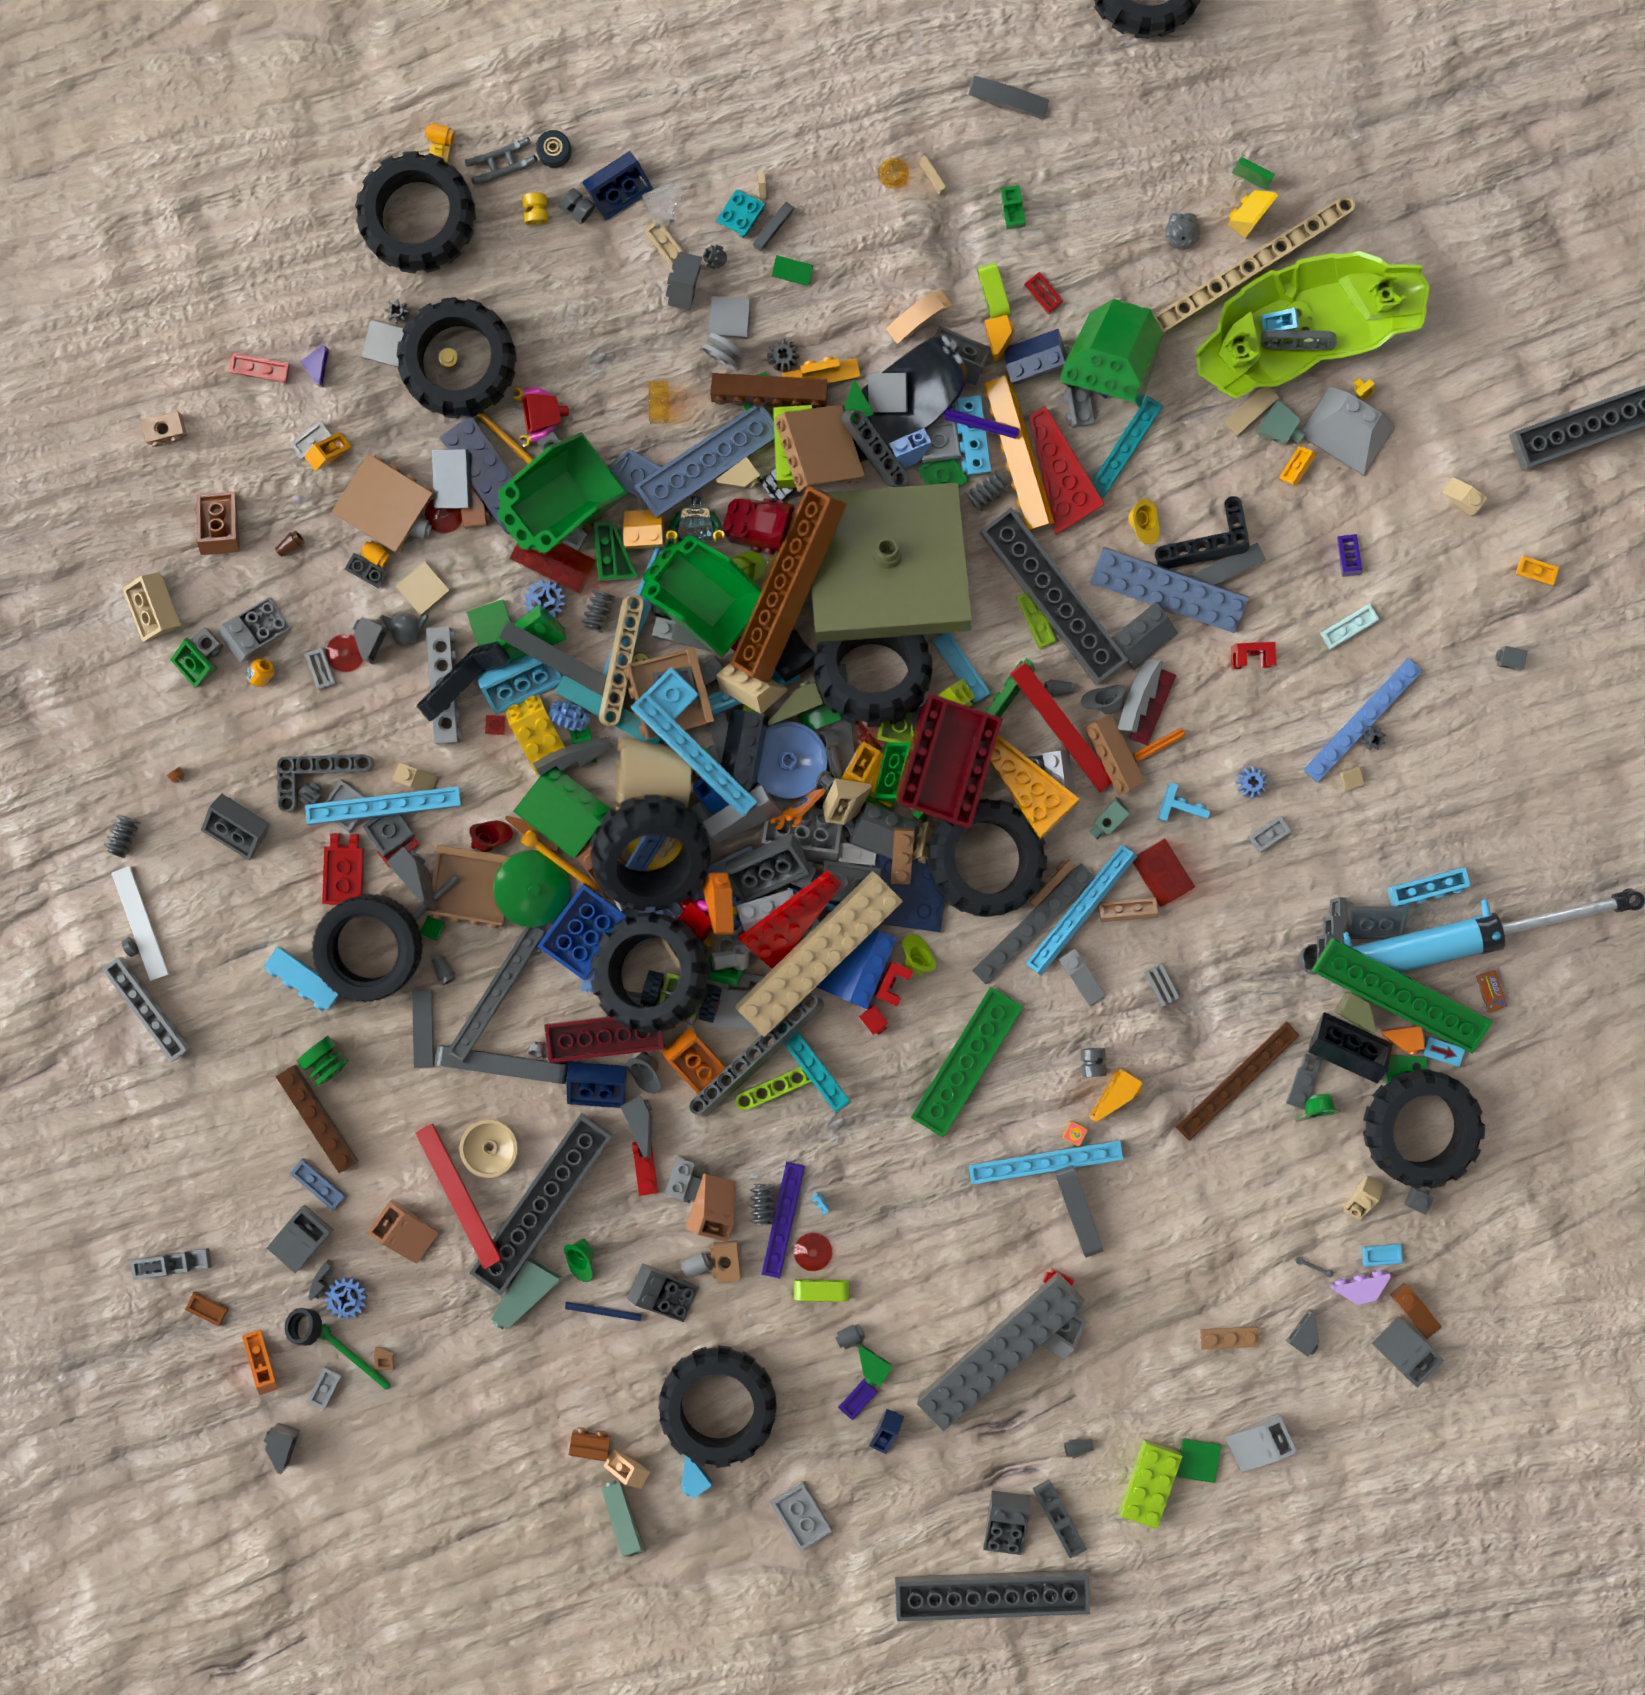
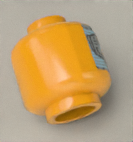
M255 659L246 670V678L252 685L264 687L274 676V667L266 659Z

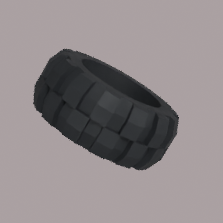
M1094 0L1096 3L1094 8L1102 19L1105 20L1107 18L1113 23L1111 28L1122 34L1125 31L1135 33V38L1149 39L1151 35L1158 34V36L1162 37L1174 32L1175 28L1179 25H1184L1194 14L1201 0H1169L1154 6L1138 4L1132 0Z
M418 151L403 152V156L393 158L391 155L380 161L381 166L374 172L370 170L362 181L364 186L362 191L357 193L355 205L358 215L356 221L359 232L369 249L372 250L379 260L389 267L399 268L401 272L415 274L417 271L425 270L426 273L441 269L440 266L448 261L452 263L462 254L460 250L463 246L469 244L474 232L473 222L476 219L472 193L463 176L453 165L450 166L443 158L431 153L421 155ZM414 182L429 183L440 188L449 199V215L441 231L433 238L415 244L403 243L389 236L385 232L383 225V212L389 197L406 184Z
M456 297L442 298V302L434 305L429 303L419 309L420 313L413 320L409 319L402 332L404 334L397 346L398 371L402 382L412 397L432 413L436 412L444 415V417L457 419L460 416L471 415L473 417L484 413V410L489 406H495L504 397L503 394L507 387L512 385L516 373L514 371L515 362L517 361L516 348L509 330L492 309L489 310L482 303L469 298L467 300H458ZM463 326L479 331L488 339L491 349L490 364L484 376L474 385L462 390H446L432 384L427 379L424 371V355L430 341L438 333L451 327Z
M923 634L819 642L816 657H814V680L818 692L823 696V703L832 713L839 712L842 714V720L854 725L861 721L867 722V727H881L882 722L885 721L895 724L906 719V713L916 711L924 701L925 693L929 691L932 677V656L928 651L929 645ZM867 644H878L898 653L904 660L908 673L894 688L879 693H868L852 687L843 679L838 670L839 663L854 648Z
M644 795V799L635 801L634 797L621 802V808L617 811L611 809L601 819V826H597L594 830L591 840L592 850L590 855L594 875L600 888L607 891V895L619 904L623 905L625 902H628V906L631 909L645 911L646 907H654L655 911L668 909V904L674 901L680 904L691 896V889H698L707 875L705 870L709 868L711 861V850L707 832L702 825L700 817L694 810L689 807L685 809L684 803L671 797H667L666 801L661 800L659 795ZM666 835L683 844L681 851L673 861L656 870L637 871L629 869L618 861L622 851L631 842L644 836Z
M980 799L972 825L976 823H990L999 826L1012 837L1017 846L1019 865L1011 883L995 894L978 892L968 886L960 877L955 864L956 845L961 835L968 828L945 820H941L935 833H932L928 846L930 853L927 862L929 873L932 874L935 882L933 885L940 896H944L951 906L973 916L991 917L1017 910L1026 904L1033 894H1036L1043 882L1041 878L1047 866V856H1045L1043 846L1046 843L1043 837L1039 838L1024 813L1015 808L1014 804L1003 800Z
M653 912L638 913L637 916L625 917L614 924L615 928L610 932H605L597 943L600 946L597 955H592L590 969L594 970V979L590 982L594 995L598 996L601 1001L599 1006L608 1017H613L617 1020L618 1024L643 1032H663L675 1028L682 1021L686 1022L696 1013L695 1008L700 1002H704L709 990L706 988L707 979L711 977V963L707 962L705 955L707 949L701 938H698L693 933V929L684 922L665 914ZM661 937L673 947L678 956L680 964L679 981L676 989L666 1001L651 1008H642L629 998L622 983L623 963L627 954L635 945L649 938Z
M1415 1069L1413 1072L1408 1073L1403 1071L1391 1077V1081L1385 1086L1380 1085L1372 1095L1374 1100L1370 1107H1366L1363 1118L1366 1121V1130L1363 1131L1365 1146L1369 1148L1371 1152L1370 1157L1376 1165L1394 1180L1415 1188L1429 1187L1432 1189L1445 1186L1447 1181L1452 1179L1456 1181L1466 1174V1167L1471 1161L1475 1163L1481 1152V1149H1479L1480 1140L1485 1138V1124L1481 1122L1480 1117L1483 1113L1477 1099L1473 1098L1469 1092L1470 1090L1464 1084L1447 1074L1430 1069ZM1424 1095L1440 1096L1449 1106L1454 1120L1453 1135L1448 1146L1438 1156L1427 1161L1414 1162L1405 1160L1397 1150L1393 1138V1126L1397 1114L1406 1103L1416 1097Z
M718 1345L717 1348L708 1349L703 1347L692 1351V1354L685 1358L682 1357L672 1367L667 1378H665L659 1397V1421L664 1435H667L671 1442L670 1445L680 1455H686L691 1459V1462L701 1466L710 1464L716 1465V1468L730 1467L732 1463L737 1461L744 1462L752 1457L760 1446H764L771 1435L777 1409L776 1393L767 1371L755 1361L754 1357L744 1351L741 1353L733 1350L732 1347ZM711 1374L728 1375L737 1379L746 1387L751 1395L754 1411L750 1421L741 1431L725 1438H711L700 1434L688 1423L682 1408V1398L688 1387L701 1377Z

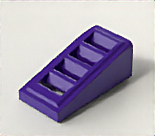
M1357 534L1338 536L1342 577L1360 575L1362 573V563ZM1353 542V545L1343 546V543ZM1354 550L1352 553H1344V551ZM1355 558V560L1346 561L1345 559Z

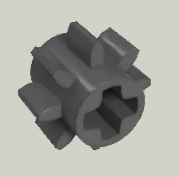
M716 244L715 246L710 245V247L705 249L703 259L705 262H708L707 267L720 269V266L726 263L727 254L723 251L724 247Z
M396 299L394 303L389 301V309H385L386 313H390L387 319L389 321L394 319L396 324L400 320L406 322L404 317L410 314L408 310H404L407 304L403 303L401 305L399 299ZM397 308L401 313L397 315L394 309Z
M1377 726L1375 729L1368 727L1365 733H1361L1363 735L1361 743L1367 744L1366 748L1369 750L1373 747L1379 750V747L1385 744L1384 737L1386 734L1380 732L1381 728Z
M312 782L311 785L306 783L298 793L302 796L300 801L305 805L310 803L317 804L323 795L320 792L321 787L315 782Z

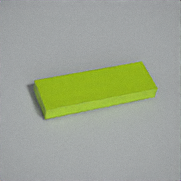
M1026 593L1016 596L1038 648L1041 649L1057 642L1049 623Z

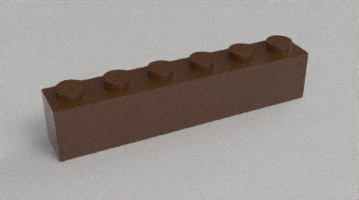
M712 373L710 395L711 401L719 405L725 403H732L738 406L750 404L757 407L764 405L773 407L812 405V408H820L827 405L828 381L827 379Z
M293 1065L277 1075V1080L337 1172L341 1173L359 1161L297 1065Z

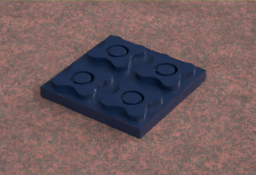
M877 854L876 865L872 867L881 869L880 878L903 901L880 924L941 932L945 897L940 896L933 885L935 882L932 874L929 873L928 862L920 863L918 862L919 859L912 860L910 884H891L892 860Z

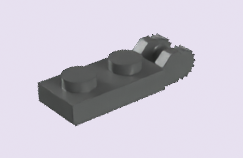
M1309 1054L1304 1055L1286 1100L1287 1104L1305 1110L1306 1102L1310 1097L1318 1075L1316 1073L1321 1064V1059L1316 1058L1312 1070H1305L1310 1061Z

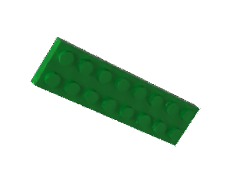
M989 987L910 1118L944 1138L1023 1006L994 988Z

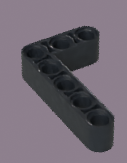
M1230 496L1225 500L1224 506L1229 532L1160 546L1155 551L1157 565L1170 569L1247 552L1250 548V542L1241 499L1237 496ZM1233 506H1237V507H1238V508H1236V509H1234V510L1230 509V508L1233 507ZM1236 523H1241L1240 526H1233ZM1239 540H1244L1243 543H1236ZM1220 544H1225L1224 547H1217ZM1201 548H1206L1204 551H1198ZM1181 552H1187L1185 555H1179ZM1162 556H1168L1166 559H1160Z
M498 641L476 646L416 707L428 721L434 720L483 670L502 666L509 660L510 655Z

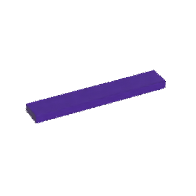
M786 1161L761 1275L780 1279L805 1165Z

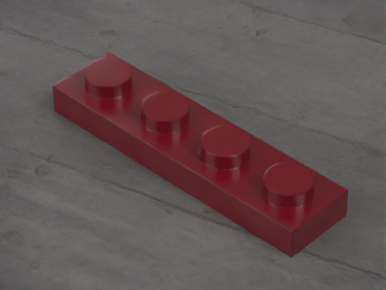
M1161 669L1155 699L1149 698L1146 716L1140 715L1137 733L1131 732L1129 739L1145 746L1148 745L1177 675Z

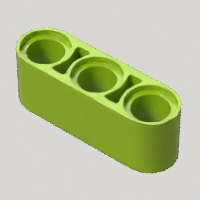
M996 262L977 267L978 277L991 319L1004 315L1010 316V307Z
M795 1279L794 1300L849 1301L850 1281Z

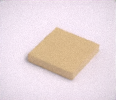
M425 561L396 585V588L421 616L450 592Z

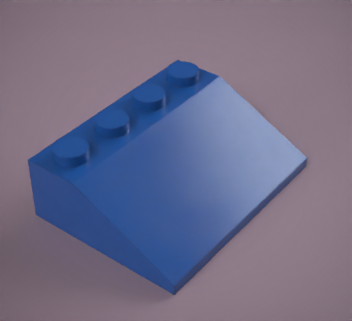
M582 884L537 947L582 980H585L592 970L590 969L592 955H597L600 948L597 944L605 932H610L615 928L614 924L628 916L620 912V910L591 888Z
M874 929L816 987L867 1009L897 938Z

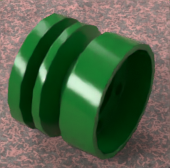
M329 1036L323 1038L296 1060L303 1070L311 1067L315 1069L310 1074V1079L319 1074L320 1077L314 1082L316 1086L331 1080L342 1071L345 1064L349 1061L346 1057L339 1062L337 1061V1058L343 1053L341 1051L334 1055L331 1053L336 1044Z

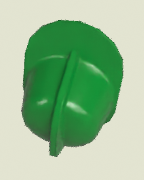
M1316 1094L1307 1100L1305 1115L1295 1119V1121L1340 1113L1341 1110L1335 1109L1330 1094Z
M583 1238L574 1244L565 1245L563 1250L572 1274L582 1282L592 1280L593 1271L591 1263L595 1254L588 1245L587 1240Z

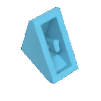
M1296 308L1261 315L1263 332L1267 330H1295L1299 328Z

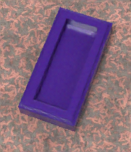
M863 1378L838 1408L853 1420L878 1393V1390Z

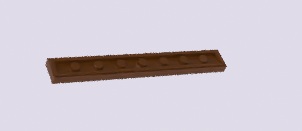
M1285 1021L1175 1127L1190 1141L1300 1035Z

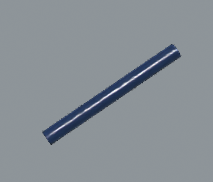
M566 1302L565 1309L634 1321H641L642 1317L640 1313Z

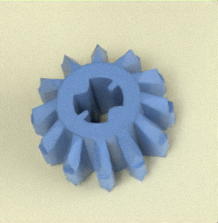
M1250 766V772L1247 768H1243L1244 774H1237L1241 778V780L1235 781L1236 784H1241L1237 791L1244 789L1243 797H1246L1249 793L1250 799H1253L1254 794L1257 797L1261 796L1260 790L1263 792L1267 791L1263 785L1269 784V781H1263L1267 774L1260 775L1261 768H1258L1255 772V767ZM1250 777H1252L1253 781H1256L1253 788L1251 784H1248V780H1251Z

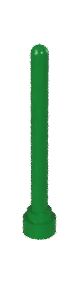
M322 1324L321 1335L318 1339H326L384 1389L390 1388L391 1385L386 1379L334 1337L328 1325Z

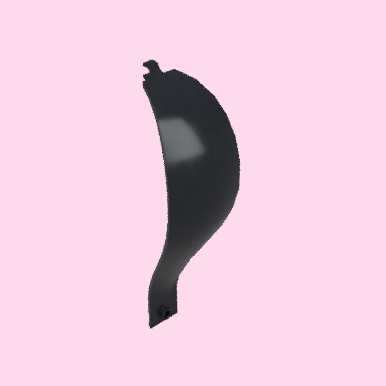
M937 334L910 350L881 372L907 373L908 412H873V417L869 420L890 451L889 443L923 428L927 430L945 414L946 410L953 406L961 395L967 383L968 370L957 352L960 346L955 339L950 342L945 334ZM867 384L865 387L861 389V391L868 402ZM865 430L862 433L863 438L866 435ZM853 439L860 462L868 460ZM876 445L873 447L874 453L876 452ZM776 467L759 480L775 503L777 500H785L797 490V487L778 488Z

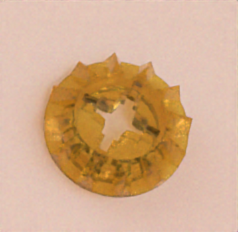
M889 157L879 166L878 177L886 187H901L908 179V167L898 157ZM891 165H893L895 170L899 171L896 173V180H894L892 174H887L891 171Z

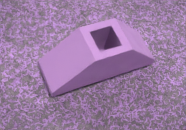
M1379 1269L1372 1271V1274L1367 1276L1365 1274H1357L1353 1276L1354 1279H1337L1330 1286L1337 1293L1360 1305L1377 1301L1391 1277L1390 1273Z

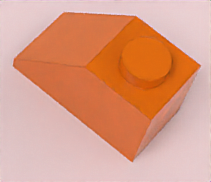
M1417 1025L1380 1030L1382 1036L1400 1050L1408 1051V1054H1418L1419 1050L1425 1049L1423 1031Z

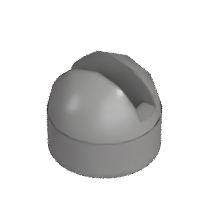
M537 1041L529 1046L528 1053L533 1057L541 1058L544 1053V1045L541 1042L537 1044Z

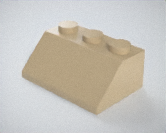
M160 572L140 576L122 588L142 642L172 632L181 626Z
M730 663L716 674L720 690L760 714L788 691L786 687L772 679L769 682L752 678Z

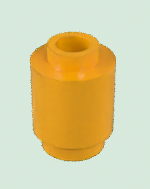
M432 122L431 125H427L425 136L428 137L427 140L429 142L451 146L455 131L451 130V127Z
M373 540L370 543L367 541L361 549L363 552L362 556L376 566L384 567L391 556L387 549Z

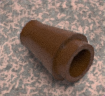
M295 530L294 532H289L281 543L275 547V550L283 557L292 551L302 548V544L305 542L302 536Z

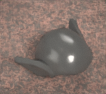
M409 613L397 614L393 619L380 615V619L392 633L394 641L400 645L414 644L429 618L428 615L417 618Z

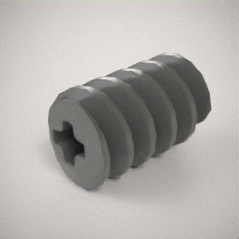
M997 470L995 471V476L992 474L988 476L989 481L987 479L982 480L983 486L978 483L976 485L977 490L971 488V495L965 492L970 502L980 511L983 510L982 503L989 506L988 499L994 502V495L1001 497L1000 490L1007 493V482Z
M592 590L596 597L589 598L593 604L586 606L590 610V612H584L588 619H582L581 622L585 624L584 627L603 633L599 626L606 625L602 619H608L604 612L611 611L607 604H614L610 600V597L614 596L599 590Z
M117 815L116 817L120 822L113 823L117 829L110 830L114 837L107 836L111 843H104V846L108 849L107 852L125 858L126 856L122 851H129L125 844H132L128 837H135L131 830L137 831L139 828L135 823L140 824V822L123 815Z
M753 1184L755 1188L750 1189V1191L754 1192L755 1195L751 1196L750 1199L754 1200L755 1203L750 1204V1207L755 1208V1211L750 1212V1215L755 1216V1218L749 1220V1222L754 1224H772L769 1221L774 1219V1216L768 1213L774 1211V1208L769 1206L774 1204V1200L769 1199L774 1196V1193L769 1190L773 1189L774 1185Z

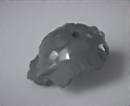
M1172 213L1166 226L1168 241L1178 250L1189 249L1200 239V225L1197 222L1196 215L1192 213Z

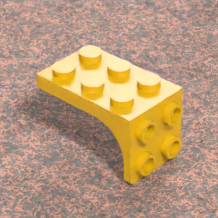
M532 695L524 702L510 706L505 713L509 726L534 772L538 775L539 773L532 763L554 751L564 748L565 745L554 727L540 695Z

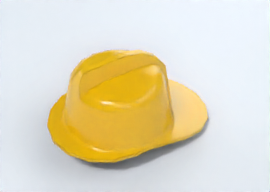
M1141 499L1130 511L1128 520L1130 526L1135 530L1138 539L1144 544L1151 545L1160 536L1158 512L1151 500Z

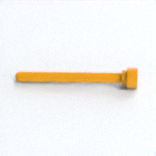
M485 413L477 415L489 429L527 464L534 460Z
M528 830L524 834L521 843L527 847L536 848L593 891L598 890V886L592 880L539 842L534 832Z

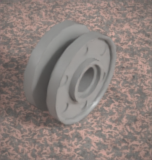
M710 333L708 339L714 345L703 344L702 350L724 366L736 370L738 364L732 358L742 359L744 353L721 336Z

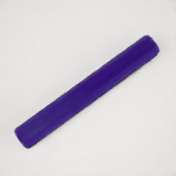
M951 409L945 411V420L1014 439L1018 437L1019 429L1016 427Z

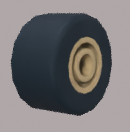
M548 130L538 138L536 151L544 165L550 168H559L569 161L571 145L568 137L563 132Z

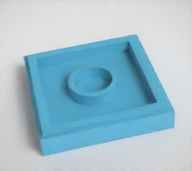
M672 667L646 692L673 720L699 695Z

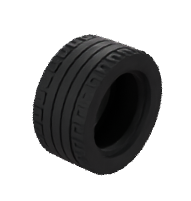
M363 894L339 903L321 919L313 936L312 958H314L313 963L316 965L319 977L323 979L322 981L327 984L328 988L330 987L333 992L338 993L337 995L352 1001L356 1000V1002H372L394 994L412 978L422 958L423 939L416 919L412 917V914L402 904L384 895ZM371 917L382 921L391 929L397 941L398 955L393 968L388 974L377 978H365L354 974L344 965L339 955L338 940L343 927L351 919Z

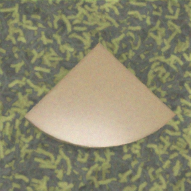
M763 171L758 172L760 199H766L767 197L766 175Z

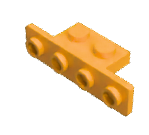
M826 357L822 359V362L815 363L814 360L804 362V365L800 366L799 370L782 373V377L827 379L828 384L859 378L860 372L856 358L839 361L838 358Z

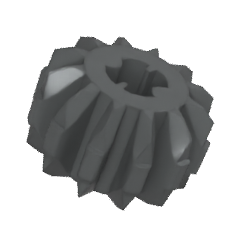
M782 339L781 345L777 340L774 341L776 348L770 345L769 350L772 352L767 353V357L772 358L768 361L769 365L775 363L774 370L781 366V372H784V367L787 366L788 370L791 371L790 363L795 366L797 365V361L794 359L799 358V354L795 353L798 347H792V341H789L786 345L785 339ZM783 352H786L787 358L783 357V359H780L779 353L783 354Z

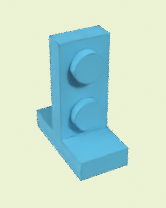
M1172 782L1168 784L1157 817L1158 820L1167 821L1171 808L1208 819L1210 811L1206 810L1207 806L1195 803V806L1187 804L1188 800L1177 797V800H1175L1174 797L1178 784Z

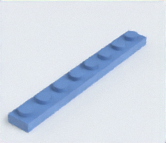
M1407 658L1303 770L1316 783L1319 782L1362 736L1361 733H1365L1368 730V727L1383 714L1422 670Z

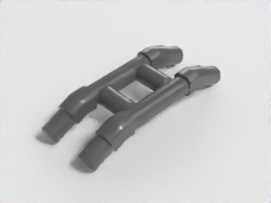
M526 137L492 152L465 159L466 167L481 165L487 162L491 171L472 177V184L487 183L515 171L523 170L538 162L535 155L517 163L513 156L514 152L531 144L530 138ZM505 155L509 166L498 169L494 159Z

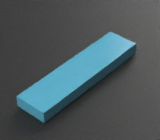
M950 632L943 633L932 640L959 681L964 679L976 698L972 700L974 704L991 694Z

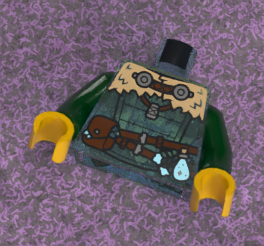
M691 496L690 507H682V510L677 512L671 521L669 531L666 533V543H668V539L672 538L674 539V544H676L677 538L678 540H683V537L688 535L698 540H714L715 544H717L716 540L718 538H722L723 542L726 540L722 523L716 513L710 511L709 507H702L700 496Z

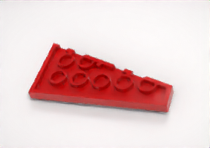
M1044 406L1030 415L1029 419L1041 466L1046 496L1054 519L1055 535L1104 506L1105 503L1048 408Z
M826 871L741 934L739 941L773 969L794 948L842 886L840 879L831 871Z

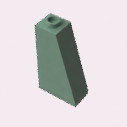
M528 1257L491 1318L494 1321L493 1324L500 1329L511 1327L558 1283L561 1276Z
M616 1480L606 1483V1487L601 1490L622 1557L629 1558L646 1552L623 1483H617Z

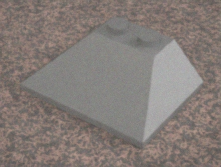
M1330 386L1303 427L1302 432L1305 433L1303 438L1356 472L1364 475L1394 426L1381 412L1356 396Z

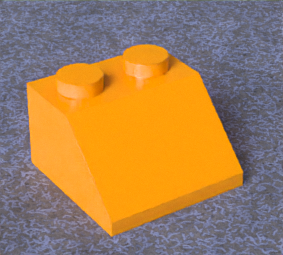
M650 510L625 511L623 523L624 547L627 550L665 548L663 514L655 518Z

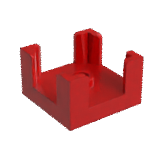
M1275 642L1236 643L1231 646L1232 669H1241L1242 666H1247V653L1248 656H1259L1260 653L1261 668H1271V665H1276Z
M891 961L875 996L894 1006H898L901 998L889 992L888 989H892L897 979L894 977L895 974L909 980L913 971Z

